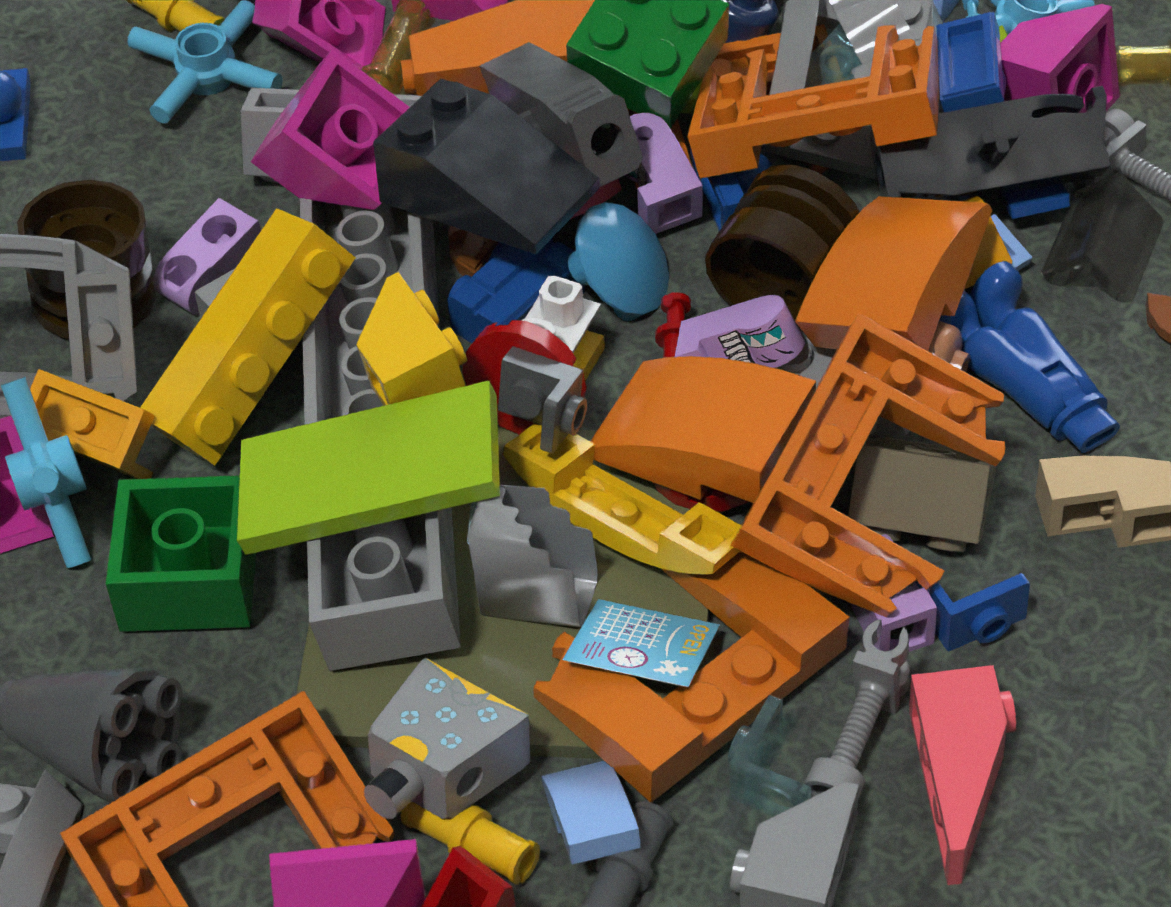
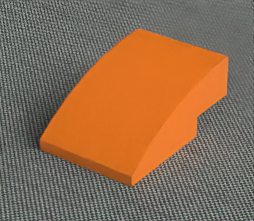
M878 196L858 213L833 244L805 296L795 322L815 347L837 349L858 313L928 351L941 315L955 316L992 208L988 203Z
M686 356L643 361L590 442L595 444L593 460L702 500L708 488L711 487L753 503L816 391V380L772 367L724 358Z

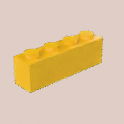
M276 208L140 408L155 415L151 426L179 446L215 466L356 257L314 223Z

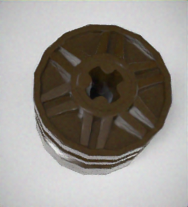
M796 165L771 166L757 174L747 192L740 199L734 213L728 217L712 241L705 255L706 273L716 292L730 306L762 296L777 295L784 300L794 320H796L805 296L822 262L847 225L858 215L859 210L855 202L838 184L817 171Z
M97 180L65 182L42 191L25 205L17 221L18 235L75 240L127 267L130 275L133 329L150 314L157 296L153 282L154 275L144 206L131 191L111 182ZM25 268L33 315L44 329L62 338L69 339L64 271Z

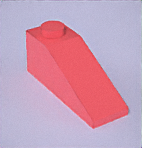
M993 665L911 675L909 713L947 885L962 884L1003 760L1006 733L1016 731V713L1012 694L1010 691L1000 692Z

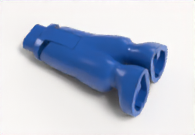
M1009 262L995 263L976 280L970 295L965 290L963 291L955 316L941 315L939 321L953 325L960 330L962 336L961 351L971 355L968 368L984 380L1003 390L1044 428L1048 429L1051 427L1050 434L1059 441L1069 439L1082 453L1088 452L1109 441L1119 431L1120 424L1106 411L1107 398L1100 393L1087 373L1062 346L1048 323L1037 312L1027 307L1015 309L1022 291V276Z

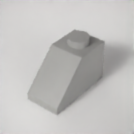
M843 782L758 824L750 851L738 850L731 873L730 891L740 893V907H833L857 822L858 784Z

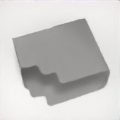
M500 485V496L478 502L467 536L481 615L581 628L586 619L598 580L592 532L586 528L573 526L570 522V513L566 509L551 505L549 492L544 488Z

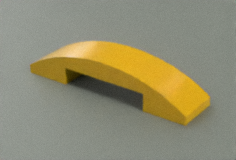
M534 423L504 445L503 456L529 487L544 488L549 492L550 504L554 507L566 509L570 513V522L573 525L589 529L594 539L621 554L674 572L713 574L740 552V550L730 546L741 526L740 524L700 502L684 515L595 466L593 464L595 444L578 434L574 436L568 434L552 454L540 449L542 426Z

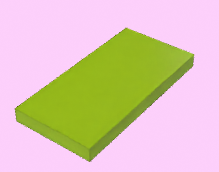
M490 381L241 440L237 542L244 553L248 555L500 496L497 395Z

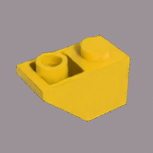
M399 272L386 278L356 344L370 385L384 406L465 386L459 366L467 362V357L459 339L450 327L442 331L437 326L439 318L428 295L423 289L413 293Z

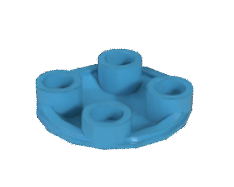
M604 202L588 208L578 222L575 238L576 250L568 256V268L572 277L582 285H589L603 302L613 307L616 315L624 321L635 320L644 314L656 310L661 304L662 297L667 293L669 283L666 255L656 234L638 214L623 205Z

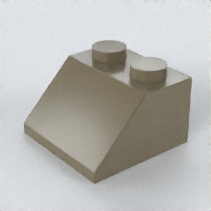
M893 437L866 439L857 456L848 517L880 535L887 534L893 541H900L902 532L928 536L926 545L929 547L964 552L967 542L978 544L982 539L997 466L995 467L943 445Z

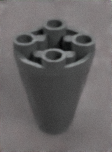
M143 667L23 676L20 679H10L0 687V730L4 731L9 739L95 796L112 803L182 762V750L177 744L180 727L179 706L182 700V687L178 680Z

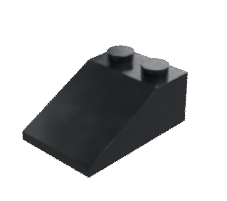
M444 79L437 81L373 141L380 202L533 254H537L600 188L599 177L496 97L466 87L461 83L450 82Z

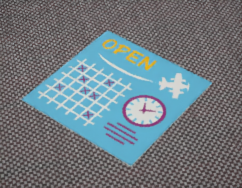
M598 599L562 660L689 687L720 624Z

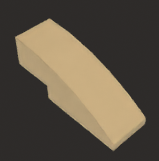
M1073 456L1039 460L1035 497L1047 536L1112 528L1118 548L1171 540L1170 461L1127 456Z

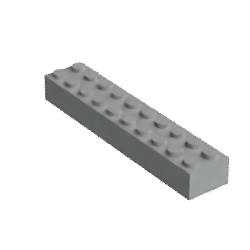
M300 198V218L317 225L356 257L303 335L305 424L384 406L370 385L356 344L387 277L399 272L413 293L423 289L431 300L439 318L432 219L385 203H381L375 210ZM452 507L307 541L309 624L329 671L461 648Z

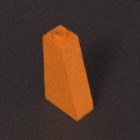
M515 0L410 35L409 42L412 59L400 60L405 94L416 93V96H423L440 79L458 82L466 87L489 94L479 66L528 42L567 62L566 44L595 0Z

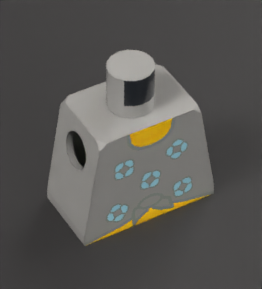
M425 657L416 666L370 727L368 743L371 774L374 776V779L364 788L365 799L376 813L387 819L396 817L411 801L441 819L455 817L530 763L529 715Z

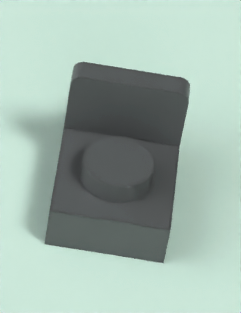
M512 346L501 362L498 411L541 425L540 449L553 454L568 434L576 435L583 424L587 411V399L581 397L583 370Z

